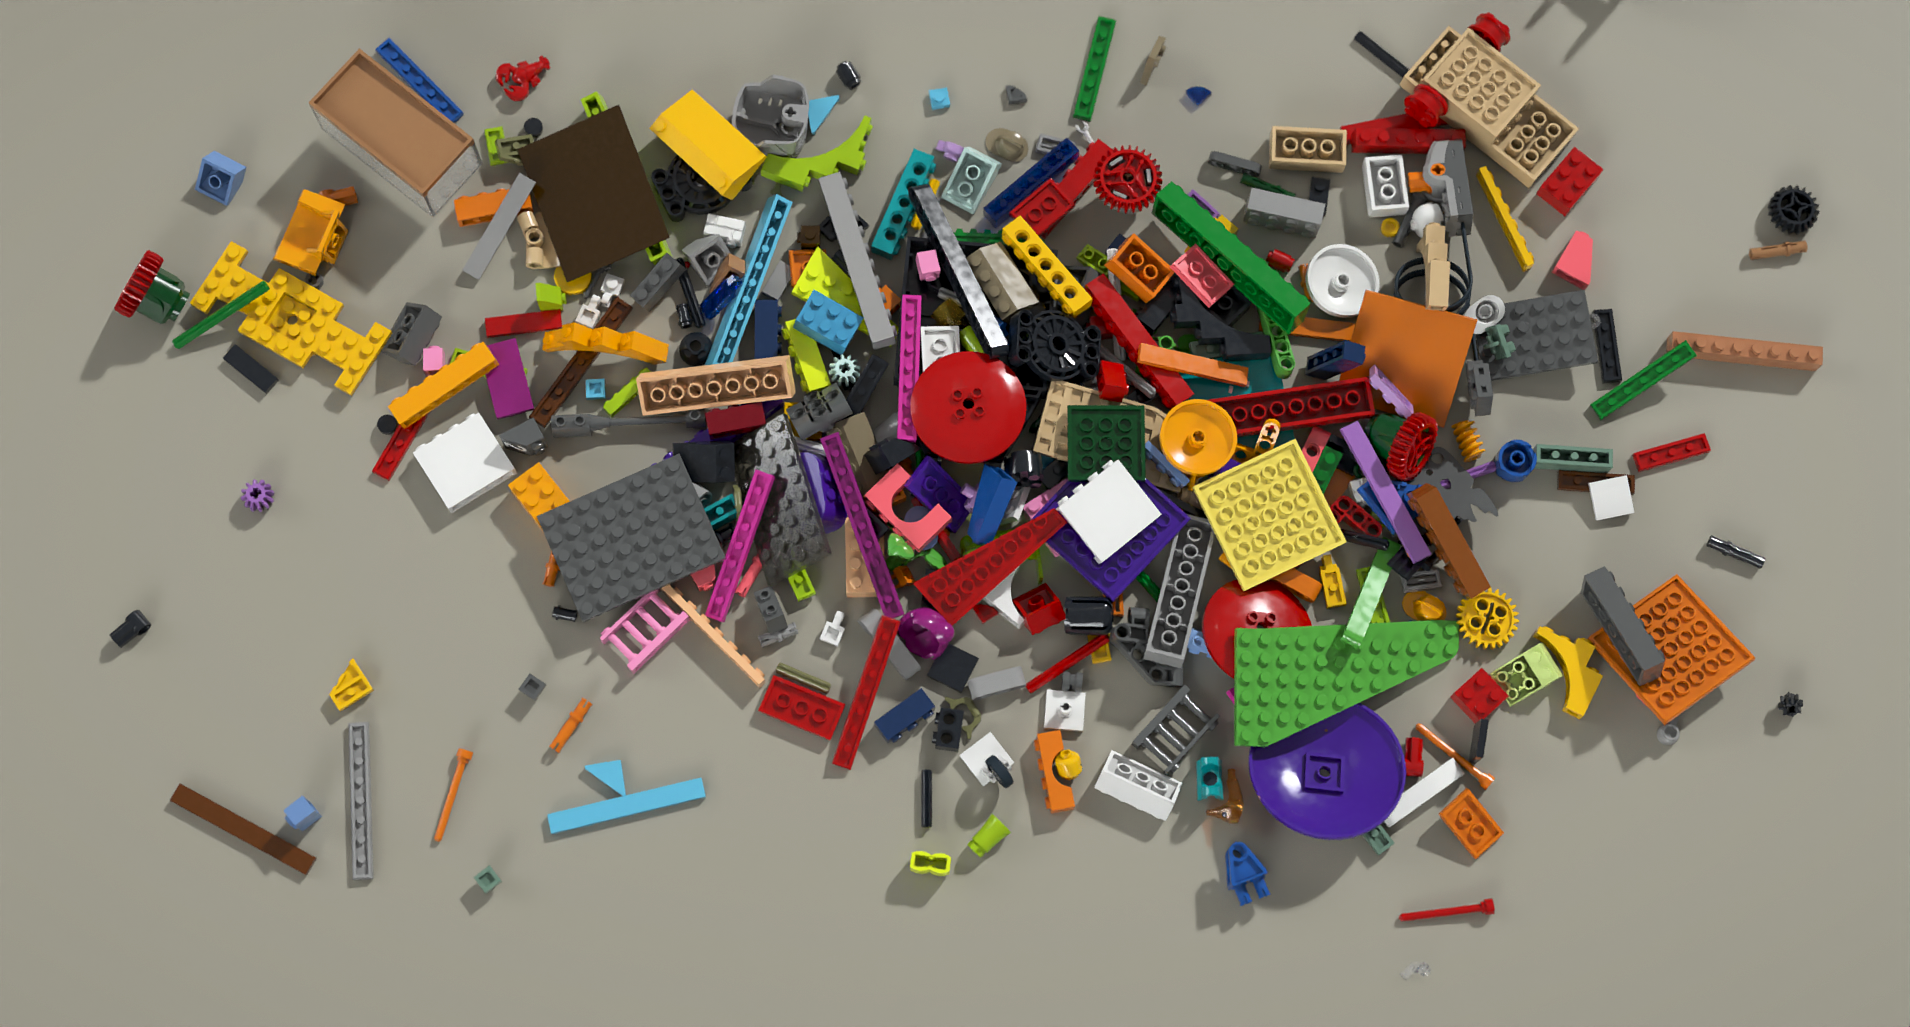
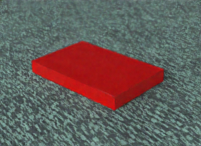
M1050 178L1010 211L1009 216L1013 220L1021 216L1040 237L1070 212L1076 204Z

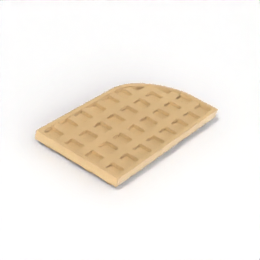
M1065 381L1050 382L1032 452H1038L1041 455L1068 462L1067 405L1145 406V443L1149 440L1163 454L1159 435L1166 414L1159 409L1123 398L1122 403L1103 400L1099 398L1097 390ZM1145 458L1146 479L1157 488L1180 493L1181 488L1175 487L1170 482V477L1166 473L1162 474L1158 471L1156 464L1152 460L1149 461Z

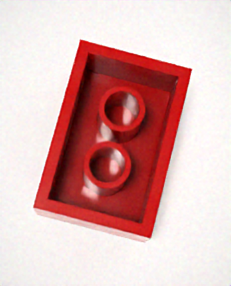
M1574 147L1544 181L1536 194L1563 216H1566L1599 178L1604 169Z

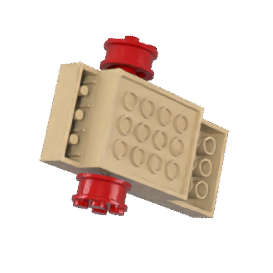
M1489 12L1479 14L1476 18V23L1470 25L1462 35L1448 26L1403 77L1399 86L1411 94L1404 99L1405 112L1415 118L1425 128L1436 126L1440 117L1453 129H1465L1467 140L1526 187L1530 188L1571 141L1579 128L1537 96L1536 93L1541 85L1500 53L1501 46L1507 45L1510 41V29L1495 18L1493 14Z

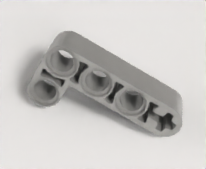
M872 608L857 620L864 631L870 634L872 638H874L881 614L878 610ZM896 635L888 659L905 680H908L921 667Z

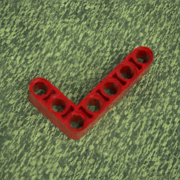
M1340 496L1330 506L1338 525L1343 520L1357 533L1379 537L1382 533L1381 524L1350 497ZM1339 503H1345L1348 509H1341ZM1353 516H1360L1362 518V522H1356ZM1368 528H1374L1377 534L1371 535L1368 532ZM1300 564V565H1298V566H1296V567H1294V568L1297 570V569L1300 568V566H1301L1302 564Z

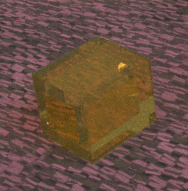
M949 298L933 312L931 317L940 326H960L963 323L961 319L965 313Z

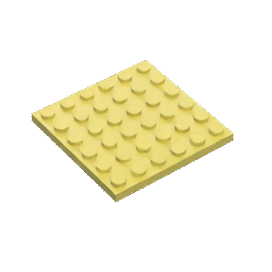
M1296 439L1192 487L1243 592L1347 542Z

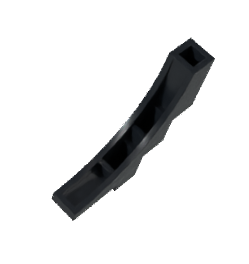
M1176 273L1173 275L1172 283L1173 287H1176L1177 293H1175L1176 304L1173 310L1170 311V322H1173L1174 329L1195 328L1194 335L1195 339H1198L1199 345L1220 344L1219 354L1223 356V362L1269 358L1272 353L1269 335L1251 334L1225 325L1202 306L1194 292Z

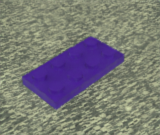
M926 456L904 486L929 511L939 504L952 517V522L946 528L950 532L956 533L970 513L964 507L968 497L960 493L961 487L930 456Z

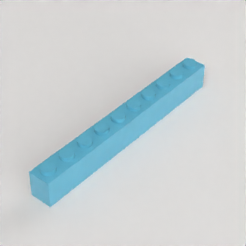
M777 194L769 197L766 201L744 260L745 275L732 291L705 365L729 363L734 360L792 205L791 201Z

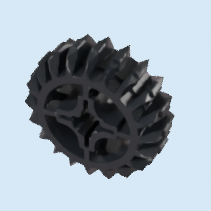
M1789 185L1787 188L1782 187L1779 191H1776L1768 205V209H1770L1768 215L1773 216L1771 222L1777 223L1775 228L1780 226L1782 227L1781 232L1788 230V234H1792L1794 231L1796 235L1801 231L1804 233L1811 229L1818 219L1816 216L1820 212L1816 210L1819 207V204L1814 203L1816 198L1810 197L1812 192L1807 194L1805 192L1806 187L1799 190L1798 185L1794 189ZM1787 199L1786 205L1781 208V201ZM1806 212V219L1800 221L1801 214Z

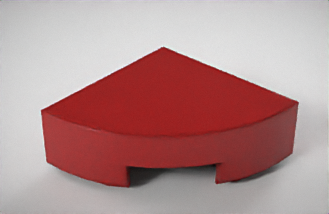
M978 604L972 608L982 624L999 614L994 607Z

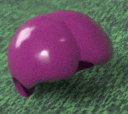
M931 608L914 609L904 614L899 620L901 622L897 631L898 635L906 640V647L911 653L924 659L933 657L931 659L934 660L946 650L949 642L954 637L953 626L940 613Z

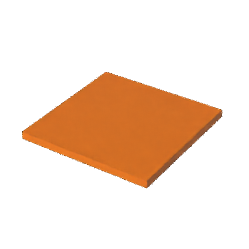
M1365 290L1350 342L1365 346V361L1362 365L1341 373L1338 381L1369 377V369L1376 365L1413 405L1414 414L1416 412L1427 414L1436 420L1438 426L1444 427L1477 319L1448 311L1427 310L1426 305ZM1370 384L1374 409L1397 414L1394 404L1392 402L1390 404L1387 403L1382 397V391L1379 388L1377 390L1374 389Z
M1677 574L1633 605L1637 618L1642 619L1648 635H1652L1658 651L1661 650L1665 656V663L1659 678L1639 686L1603 627L1588 637L1592 645L1596 646V651L1664 725L1755 661V656Z

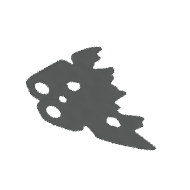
M1442 447L1432 449V455L1429 456V461L1422 468L1421 473H1418V476L1414 477L1413 480L1405 481L1411 485H1424L1428 483L1437 487L1454 519L1456 516H1459L1463 520L1468 519L1471 522H1476L1477 519L1473 514L1471 504L1477 506L1484 513L1490 511L1496 517L1498 516L1495 505L1485 491L1480 488H1471L1474 483L1473 477ZM1435 453L1443 455V462L1439 464L1434 463L1431 459L1432 455ZM1428 469L1432 470L1433 474L1427 475L1426 471ZM1448 479L1451 483V489H1445L1440 484L1441 480ZM1415 518L1413 521L1421 535H1424L1425 527H1421ZM1390 532L1391 537H1395L1397 533L1392 535V533Z

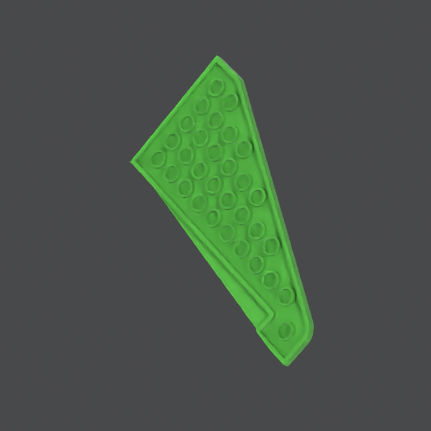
M1450 620L1369 623L1358 649L1340 641L1346 624L1261 629L1235 628L1234 746L1267 747L1452 659L1459 649V624H1457V621Z

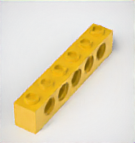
M1021 216L1003 228L1002 240L1004 243L1014 249L1016 257L1026 263V268L1029 272L1034 273L1038 277L1041 286L1047 287L1051 297L1055 301H1059L1066 314L1075 318L1091 306V296ZM1023 238L1026 242L1020 243L1017 239ZM1036 252L1038 255L1033 257L1029 253ZM1048 266L1050 269L1043 270L1041 269V267ZM1060 280L1062 283L1055 284L1053 281ZM1070 293V294H1072L1074 297H1073V298H1067V297L1065 296V294Z

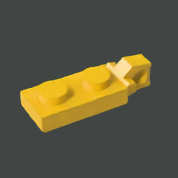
M1331 554L1323 555L1321 557L1322 566H1319L1321 584L1323 585L1322 589L1326 608L1346 606L1347 603L1339 567H1337V564H1332Z

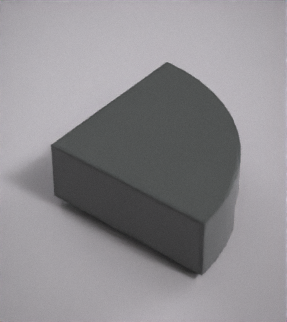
M1006 85L1009 105L1027 102L1024 92L1015 88V86Z

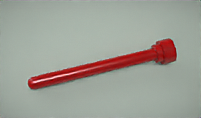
M1490 898L1484 899L1480 904L1403 913L1399 915V920L1411 921L1474 912L1490 915L1495 913L1493 899Z

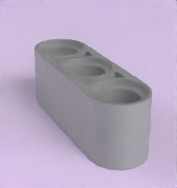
M1021 666L967 681L972 700H980L1023 688L1026 685Z

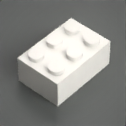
M1402 155L1365 157L1362 164L1368 217L1406 215L1409 209Z

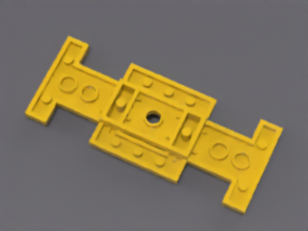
M231 241L190 301L191 306L208 314L217 299L228 304L261 281H264L239 267L249 253L248 250ZM279 268L271 281L267 283L269 291L238 310L247 315L238 332L303 369L313 354L322 357L343 369L342 374L334 385L336 388L352 396L389 340L392 331L375 322L366 337L335 321L344 308L343 303ZM290 317H297L298 320L295 324H288Z

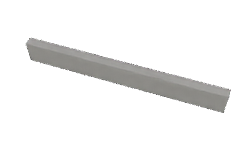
M369 722L348 723L353 880L374 879Z

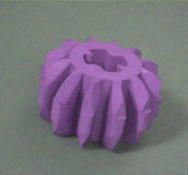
M253 479V485L246 483L248 489L241 490L245 494L241 496V500L245 501L244 506L246 508L250 507L252 512L256 509L262 512L263 506L269 509L267 503L274 502L271 496L275 493L273 490H270L272 486L269 483L265 484L264 480H260L258 483L256 479Z

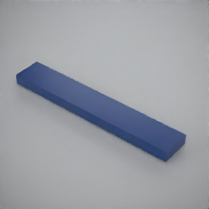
M390 38L375 49L425 101L453 123L464 115L463 111Z

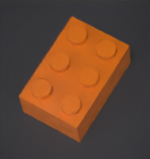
M1135 233L1125 239L1104 265L1145 303L1153 299L1175 273L1170 268V265Z

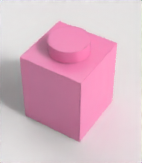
M936 250L917 253L916 265L920 281H934L939 278L941 270Z
M429 346L423 349V371L426 376L434 375L445 365V352L439 346Z

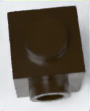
M801 226V232H797V243H801V250H816L817 246L820 247V226Z

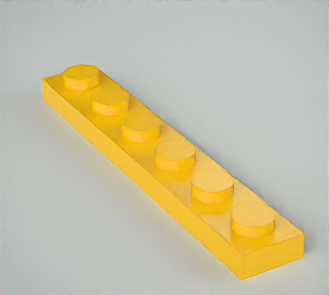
M1486 166L1478 169L1476 177L1523 272L1528 271L1534 264V257L1531 252H1528L1526 241L1517 230V222L1509 214V206L1501 198V190L1499 187H1496L1492 172L1488 171Z

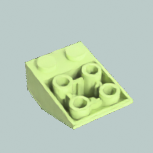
M1544 643L1537 644L1490 673L1493 680L1508 694L1509 697L1505 700L1510 707L1564 676Z

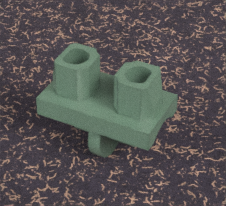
M1497 324L1485 328L1488 335L1486 336L1488 343L1483 345L1484 349L1490 348L1496 360L1510 357L1516 348L1512 341L1506 342L1505 335H1508L1510 332L1508 325Z

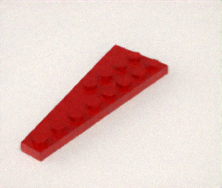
M1053 508L917 580L913 585L945 620L953 626L1062 528L1067 521Z

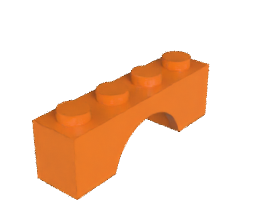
M1061 731L1037 734V740H1034L1035 751H1039L1040 759H1037L1039 771L1043 770L1044 778H1041L1042 789L1047 791L1048 797H1045L1046 809H1050L1051 813L1074 810L1075 803L1072 788L1059 783L1052 772L1054 759L1064 750Z

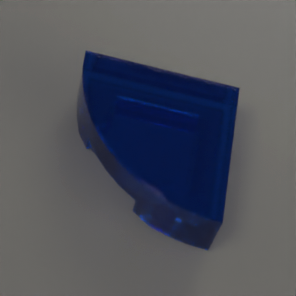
M1199 86L1191 87L1185 92L1197 106L1212 94L1210 90Z

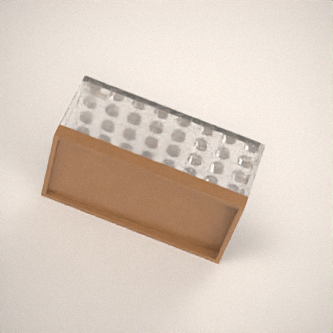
M360 48L308 102L320 127L431 217H434L483 164L474 139Z

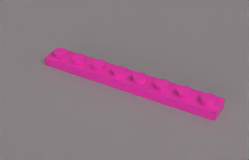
M902 295L897 439L906 442H916L917 433L911 418L910 404L914 386L919 378L921 296Z
M755 470L725 556L726 559L723 561L705 616L725 622L775 476Z

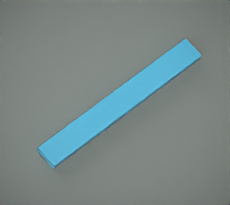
M697 778L550 813L547 816L551 834H556L706 798L702 778Z

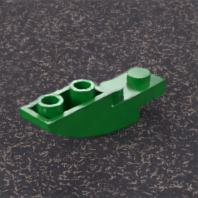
M1325 446L1313 471V475L1323 495L1343 455L1328 446Z

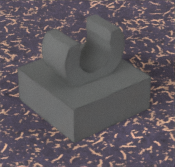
M529 673L519 687V691L536 701L546 687V684Z

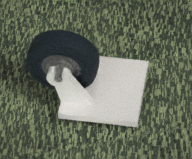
M991 732L959 755L982 786H985L990 781L992 783L998 781L1004 788H1008L1014 783L1009 773L1012 770L1011 765L1014 764V761Z

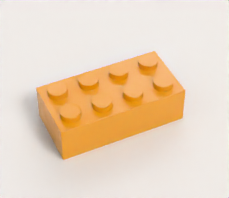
M539 462L508 484L510 491L541 530L542 527L538 521V515L570 502Z

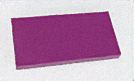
M516 338L487 345L500 364L485 374L497 420L535 410Z

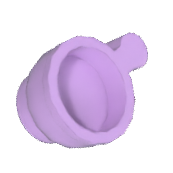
M939 140L936 146L937 151L944 152V158L953 162H957L964 150L962 146L948 141Z

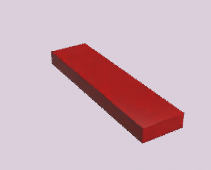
M556 309L485 318L487 338L562 329L561 310Z
M427 414L406 427V429L399 424L372 470L374 474L388 481L391 480L428 417Z
M1703 433L1633 453L1632 456L1638 472L1709 453L1711 449L1706 435Z

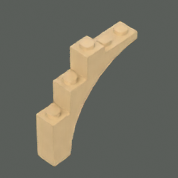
M1436 222L1429 223V225L1424 227L1423 237L1416 245V253H1422L1424 259L1426 309L1445 311L1448 307L1450 261H1447L1448 244L1445 243V226H1440V223Z

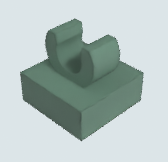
M490 865L473 877L486 894L502 882Z

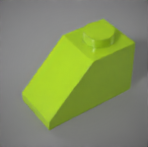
M535 283L537 303L540 311L556 309L564 311L563 304H567L566 293H562L561 287Z

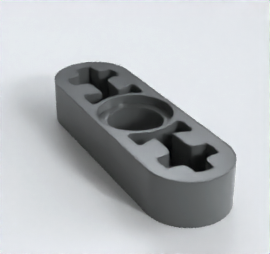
M1218 151L1210 152L1208 163L1213 166L1241 174L1246 172L1254 177H1259L1262 170V165L1257 162Z

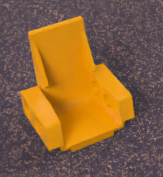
M303 189L282 242L278 246L272 260L316 276L320 262L325 261L333 265L335 264L349 230L339 220L342 211L345 209V204Z

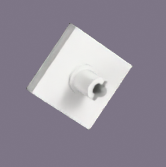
M1047 689L1044 729L1083 732L1086 693Z

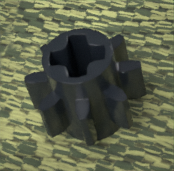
M1788 692L1784 697L1780 696L1778 709H1783V715L1794 717L1797 713H1801L1803 700H1799L1798 694Z

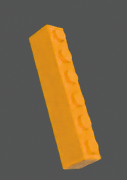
M484 342L477 343L467 353L457 356L454 362L442 366L439 372L426 377L423 383L411 387L405 395L392 400L388 408L398 423L406 429V427L500 364Z

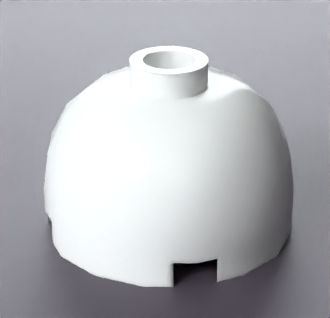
M1433 202L1425 203L1414 211L1410 226L1420 238L1423 237V229L1426 225L1436 222L1440 223L1441 226V222L1444 221L1438 204H1433Z

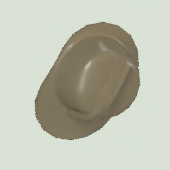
M997 128L990 131L986 136L987 149L1008 161L1019 162L1028 153V143L1017 132Z

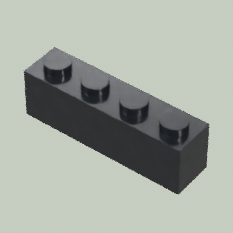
M1173 275L1156 296L1145 303L1146 305L1143 309L1140 307L1135 313V316L1151 337L1168 318L1170 311L1173 310L1176 304L1175 293L1177 292L1176 287H1173L1172 283Z

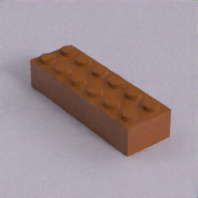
M1426 483L1408 493L1409 500L1407 502L1410 508L1417 512L1418 517L1416 519L1420 526L1425 527L1428 532L1425 535L1431 544L1434 543L1436 550H1434L1439 560H1443L1446 566L1443 568L1449 577L1452 576L1454 580L1452 584L1457 593L1472 599L1491 588L1437 487Z

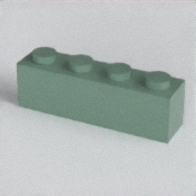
M1536 444L1533 448L1537 455L1534 469L1608 473L1613 468V449Z

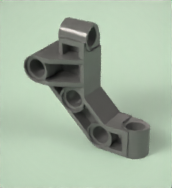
M1129 607L1128 623H1119L1112 628L1110 633L1107 634L1109 643L1115 645L1149 684L1183 687L1184 667L1161 666L1157 662L1143 659L1148 642L1149 608ZM1134 650H1138L1141 653V659L1134 658ZM1152 671L1159 673V680L1153 679Z

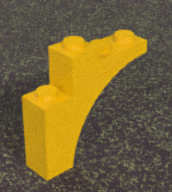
M1540 626L1536 629L1533 637L1544 643L1554 654L1564 674L1566 696L1562 711L1580 719L1584 716L1603 678V675L1599 674L1597 669L1586 667L1596 646L1592 645V642L1586 638H1577L1572 643L1568 637L1558 636L1553 633L1554 631L1551 628Z

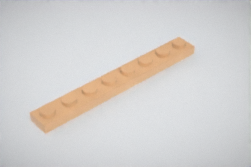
M670 585L660 588L759 688L765 684L764 673L759 668L754 669L750 665V659L744 654L741 656L736 651L738 648L731 641L727 642L723 638L724 634L717 627L713 629L709 625L711 621L704 614L700 616L695 611L697 607L690 600L686 602L682 598L684 594L677 587L673 589Z

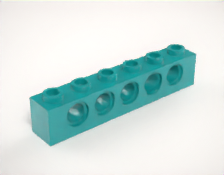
M915 148L913 149L871 245L872 253L890 260L893 259L894 255H898L901 245H899L901 238L905 239L908 232L906 228L908 222L912 223L915 216L907 188L929 184V174L934 173L937 165L934 163L935 156ZM916 170H921L924 173L922 175H916L914 172ZM906 202L909 206L904 208L900 204ZM901 219L902 222L900 224H895L893 220ZM893 235L895 239L887 240L886 236Z

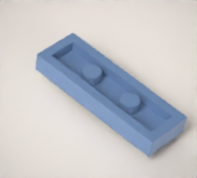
M1149 440L1145 443V458L1149 461L1152 460L1156 464L1158 471L1162 474L1166 473L1170 477V482L1175 487L1183 488L1190 480L1169 463L1166 457Z

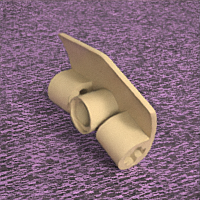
M526 211L518 215L517 220L526 239V267L531 269L560 267V262L541 211L534 215L532 211ZM532 238H539L536 242L530 241Z

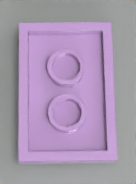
M1373 365L1369 369L1370 384L1374 389L1377 390L1379 388L1382 391V397L1387 403L1390 404L1392 402L1396 407L1395 411L1400 417L1405 416L1407 419V417L1414 413L1413 405L1376 365Z

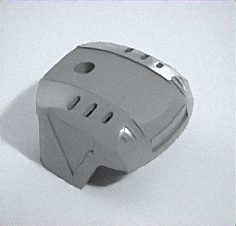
M772 75L761 83L744 84L735 100L732 125L766 156L770 153L780 157L795 158L802 150L806 140L809 112L807 90L801 82L779 75ZM770 98H772V99H773V100H772V103H771V105L769 106V105H768L769 100H770ZM783 100L781 107H778L779 101ZM788 126L793 127L794 130L786 132L783 128Z

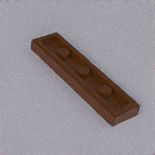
M1559 470L1557 472V490L1590 492L1588 483L1625 476L1626 474ZM1627 475L1630 493L1634 495L1635 475Z

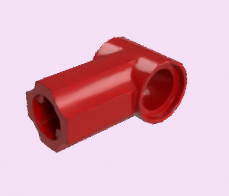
M1407 737L1405 739L1404 758L1406 776L1422 777L1423 739L1417 737Z

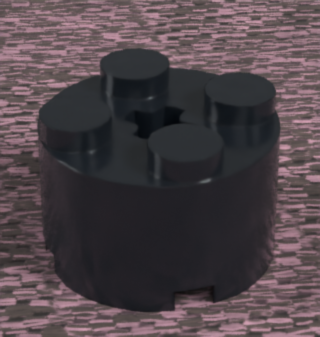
M1021 450L1011 453V457L1008 459L1007 456L1004 458V471L1017 482L1014 491L1020 490L1023 487L1039 488L1041 486V482L1044 480L1040 453L1037 452V455H1035L1030 450Z

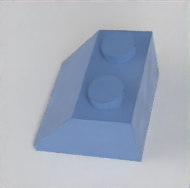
M213 151L202 158L195 190L228 206L243 183L247 167Z

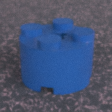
M1518 439L1504 444L1494 459L1496 474L1509 482L1523 481L1536 466L1537 455L1531 448L1532 446L1526 441Z

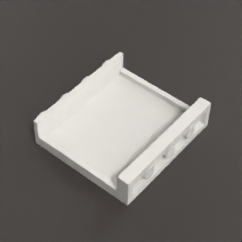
M480 413L469 415L461 424H454L449 428V431L443 435H436L431 442L418 446L416 451L413 452L450 513L455 512L517 474L514 466Z
M1119 460L1107 462L1102 466L1104 470L1100 474L1095 472L1087 478L1089 482L1085 486L1080 484L1072 490L1074 494L1070 498L1065 496L1057 502L1059 506L1056 510L1062 513L1095 555L1094 559L1098 564L1105 561L1162 515Z

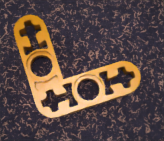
M1275 419L1266 420L1254 449L1237 443L1231 459L1242 464L1259 456L1260 453L1264 454L1272 450L1279 435L1280 423ZM1273 425L1274 429L1272 430L1271 436H1268V427ZM1267 441L1270 443V447L1263 449L1260 446V442ZM1237 451H1243L1245 452L1246 457L1240 459L1236 456L1235 453Z

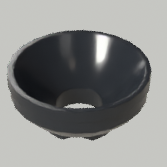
M699 332L686 335L679 346L682 360L690 366L704 365L712 347L710 338ZM692 342H699L701 348L698 351L691 350L690 345Z

